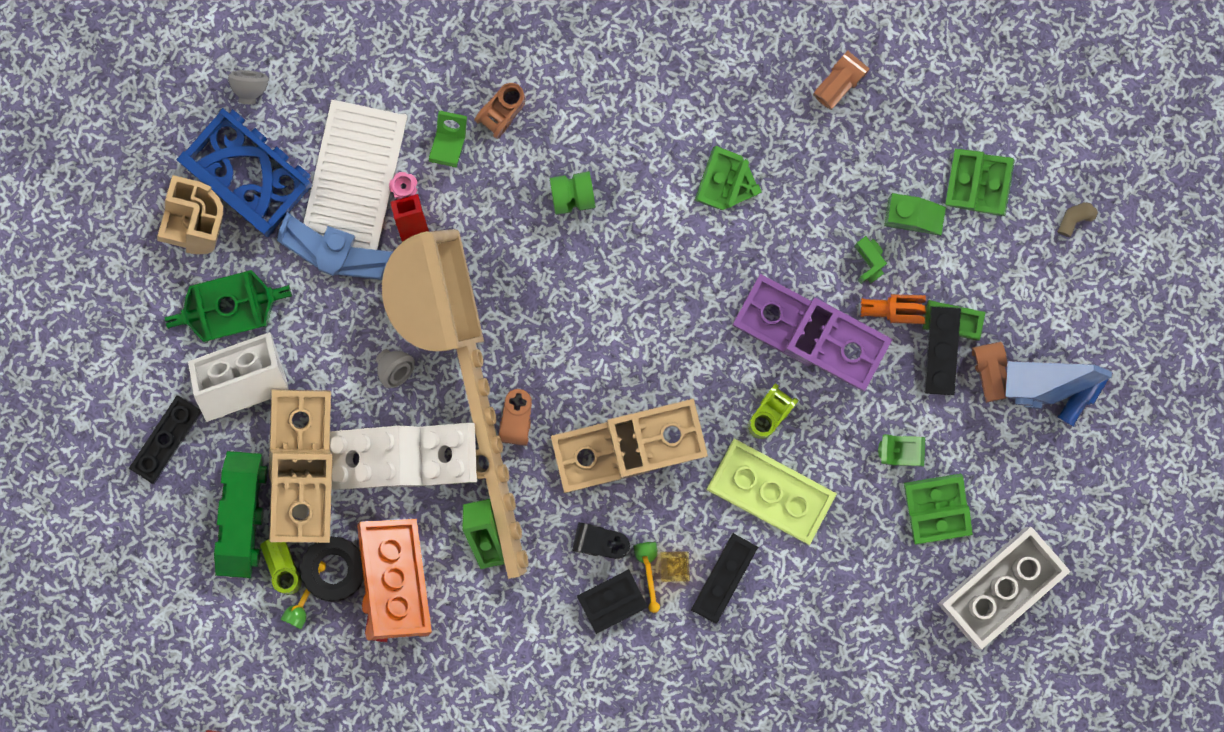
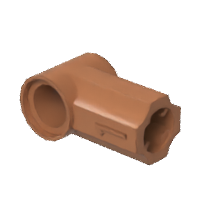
M847 51L834 65L831 74L819 85L813 95L825 107L832 110L851 88L854 89L857 86L859 80L870 69L850 51Z
M1000 341L972 347V356H975L977 361L975 369L980 374L986 403L1008 398L1005 397L1007 357L1003 343Z

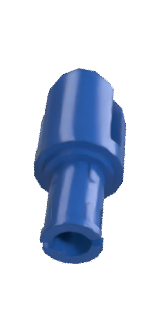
M1108 379L1072 395L1057 417L1074 427L1075 422L1086 405H1094Z

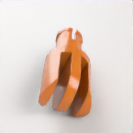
M891 294L888 300L862 298L861 317H887L890 323L925 324V317L920 315L926 313V307L922 305V303L926 302V295Z

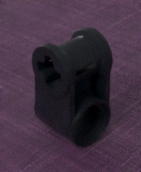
M578 522L572 551L613 559H620L628 554L630 542L624 534L607 530L600 526ZM616 537H620V542L625 544L624 549H619L617 554H614L613 548L608 546L609 541L614 542Z

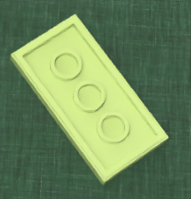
M733 439L706 489L808 545L811 544L837 493L736 439Z

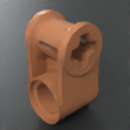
M516 83L504 84L479 111L474 121L477 124L482 123L492 131L494 138H500L525 105L526 98L523 89ZM515 91L520 95L518 102L512 105L507 104L504 101L506 94Z
M514 389L506 395L499 429L502 443L528 445L532 399L525 390ZM517 394H522V399L526 400L527 403L526 406H521L520 410L517 411L515 410V405L511 404L510 401L511 398H516Z

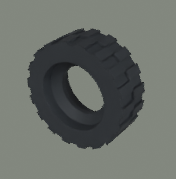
M330 536V543H314L307 548L308 550L302 557L300 570L301 579L312 595L324 601L335 602L343 601L359 590L364 580L361 553L358 547L351 541L342 537ZM328 555L341 556L347 563V575L339 583L329 584L323 581L319 575V564Z

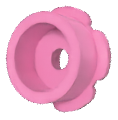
M399 172L390 180L389 189L394 193L396 199L412 196L417 193V180L412 174ZM402 184H406L405 189L401 188Z

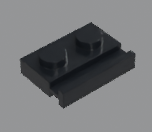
M629 569L577 595L596 634L648 608Z

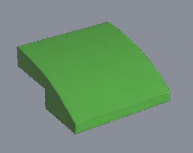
M955 148L945 205L1006 216L1015 163L1014 158L986 155L981 151Z
M961 473L904 483L915 545L973 535L970 509L967 505L964 478Z

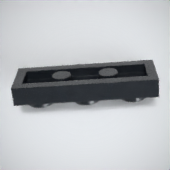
M930 306L925 394L955 395L961 308Z

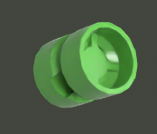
M590 171L575 173L572 179H568L566 175L550 178L556 215L571 213L574 207H577L580 211L596 208Z

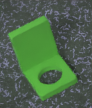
M445 111L438 112L437 132L429 155V162L457 167L466 136L467 116ZM453 120L460 127L450 128L445 125L444 121Z

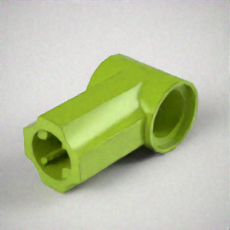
M268 539L261 543L260 547L271 574L274 589L286 595L298 592L302 585V579L296 569L287 542H270ZM286 573H291L294 577L293 585L288 589H283L280 584L281 577Z

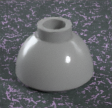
M237 70L228 75L229 85L232 91L239 97L238 102L241 104H256V98L264 93L269 82L266 74L257 71Z
M385 349L376 357V362L378 363L377 374L380 382L386 388L400 386L411 376L414 370V358L403 351L390 352L388 349Z

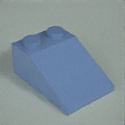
M1008 361L1005 397L1014 399L1016 405H1024L1025 408L1042 409L1043 404H1054L1112 378V372L1093 364Z

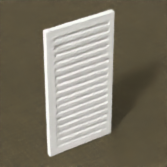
M331 100L303 224L324 236L328 226L355 235V242L352 247L378 250L391 192L389 183L395 175L408 117L406 114Z

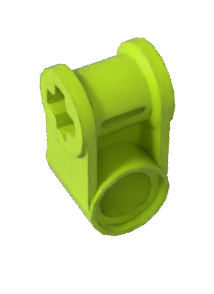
M777 383L772 386L760 403L761 405L748 423L750 434L757 439L768 438L799 401L797 398L792 399L778 389L779 385ZM757 418H765L769 422L770 428L767 432H760L756 429L755 420Z

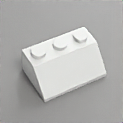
M270 332L188 361L194 398L206 422L222 418L227 414L244 408H250L255 404L271 399V389L289 390L286 375Z

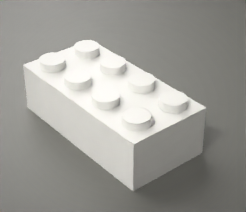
M1025 527L942 599L938 605L975 648L982 650L1071 571L1032 527Z

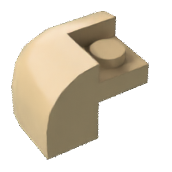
M172 175L165 199V211L157 235V241L186 248V253L208 254L213 252L222 225L223 205L219 196L212 190V187L199 181Z

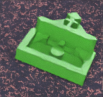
M714 146L694 201L724 210L762 193L751 173L748 159L744 160L741 155Z

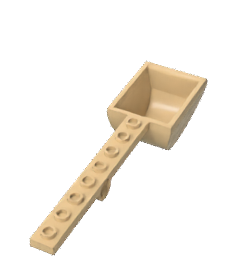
M457 229L423 232L403 241L391 254L382 278L384 308L396 331L412 345L428 351L457 350L479 449H476L477 479L486 478L508 579L520 577L527 572L526 568L529 565L527 553L525 550H522L520 542L522 538L521 525L515 520L513 511L516 508L515 498L512 493H509L508 489L509 471L501 458L503 451L500 436L496 435L494 424H496V414L494 408L490 407L488 395L490 394L489 383L486 378H483L481 369L483 366V356L476 347V343L483 342L484 338L460 232ZM480 455L485 456L489 462L487 470L479 465Z

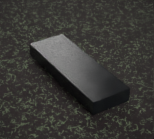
M732 533L691 611L717 624L755 555L758 546Z

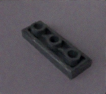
M177 395L129 469L150 483L155 484L202 413L201 410ZM164 434H167L169 436V442L163 445L161 443V437Z

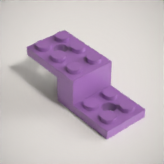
M762 274L757 278L732 325L808 367L813 364L863 392L869 385L893 340L815 297L810 301ZM772 305L779 309L780 317L778 320L768 321L764 317L763 311L767 306ZM853 343L860 348L859 358L851 360L845 356L844 348L847 344Z

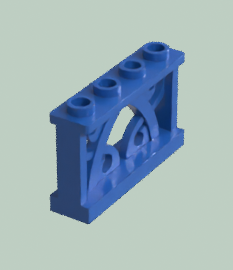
M222 108L190 147L183 151L176 160L202 183L211 186L212 190L223 201L268 238L284 219L286 213H289L308 190L311 189L313 185L308 180L311 175L299 165L294 169L286 162L289 157L277 146L273 150L265 144L267 138L256 128L252 131L247 129L243 125L246 120L235 110L232 109L228 113ZM224 127L233 128L237 133L236 139L230 141L225 134L224 143L227 148L221 149L217 143L219 130ZM245 136L258 147L243 146ZM210 141L215 152L196 162L194 158ZM236 157L259 158L263 177L262 187L246 184L236 188L233 192L230 191L228 188L233 181L234 171L229 159ZM270 157L282 168L273 171ZM223 161L227 168V173L223 177H218L215 171L218 168H223L218 163ZM282 176H289L294 181V190L289 195L279 196L273 193V187L276 189L287 187V185L280 184ZM248 191L261 193L260 198L253 194L254 200L252 202L245 200V194ZM271 199L283 203L268 221L264 220Z

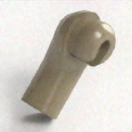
M1088 202L1068 208L1057 232L1066 237H1071L1077 222L1083 220L1091 222L1096 219L1097 209Z

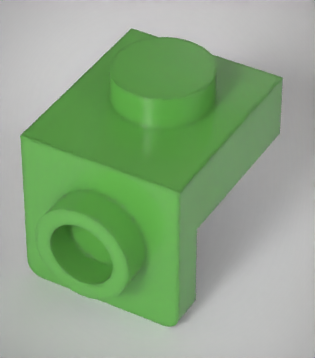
M865 236L854 247L871 269L860 276L858 281L862 284L868 280L871 284L884 274L882 268L886 266L887 262L881 256L883 250L874 239L870 241Z
M883 434L882 441H880L878 446L881 463L894 466L924 467L926 437Z

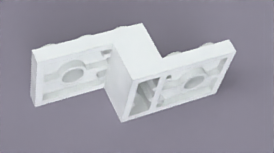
M475 423L423 427L388 426L330 431L329 450L333 454L331 490L416 487L477 482ZM448 447L452 451V457L449 462L445 459V451ZM356 452L359 454L357 466L353 463V456Z

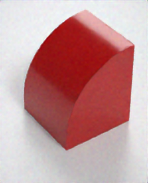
M418 194L390 202L402 242L414 235L429 232Z

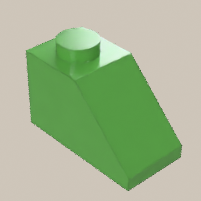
M892 193L888 198L884 226L941 236L946 207L920 197Z
M490 499L463 504L462 530L480 569L505 564Z

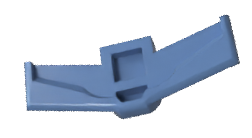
M288 212L280 226L277 238L279 243L317 267L319 271L332 276L344 275L382 280L385 266L394 252L352 247L355 242V235L330 226L327 227L324 236H322Z

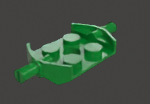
M252 270L191 285L185 297L184 309L179 314L166 316L165 321L168 322L166 326L170 329L183 324L188 325L204 343L261 327L266 328L273 303L276 300L292 297L290 285L276 289L268 288ZM224 298H232L235 302V307L230 313H222L220 311L219 304Z

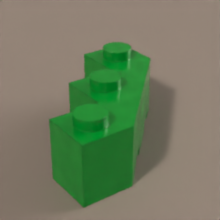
M227 451L221 474V483L223 484L222 499L219 500L217 525H219L218 542H215L214 548L215 576L251 578L253 567H258L260 549H255V532L257 525H262L264 508L259 507L258 494L261 483L266 484L268 473L267 466H263L262 454Z

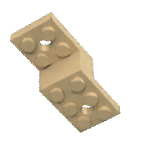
M271 389L269 478L271 480L270 542L330 543L333 455L329 450L330 390ZM297 412H305L309 417L307 425L302 428L295 427L292 424V418ZM298 504H304L309 508V514L303 520H297L292 516V510Z
M694 399L608 419L605 423L551 436L564 493L708 457ZM674 426L679 429L681 437L677 442L669 443L664 439L663 432L667 427ZM588 449L593 452L595 458L591 465L583 466L578 462L577 456L581 450Z

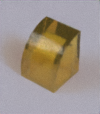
M660 552L661 582L690 581L689 552Z

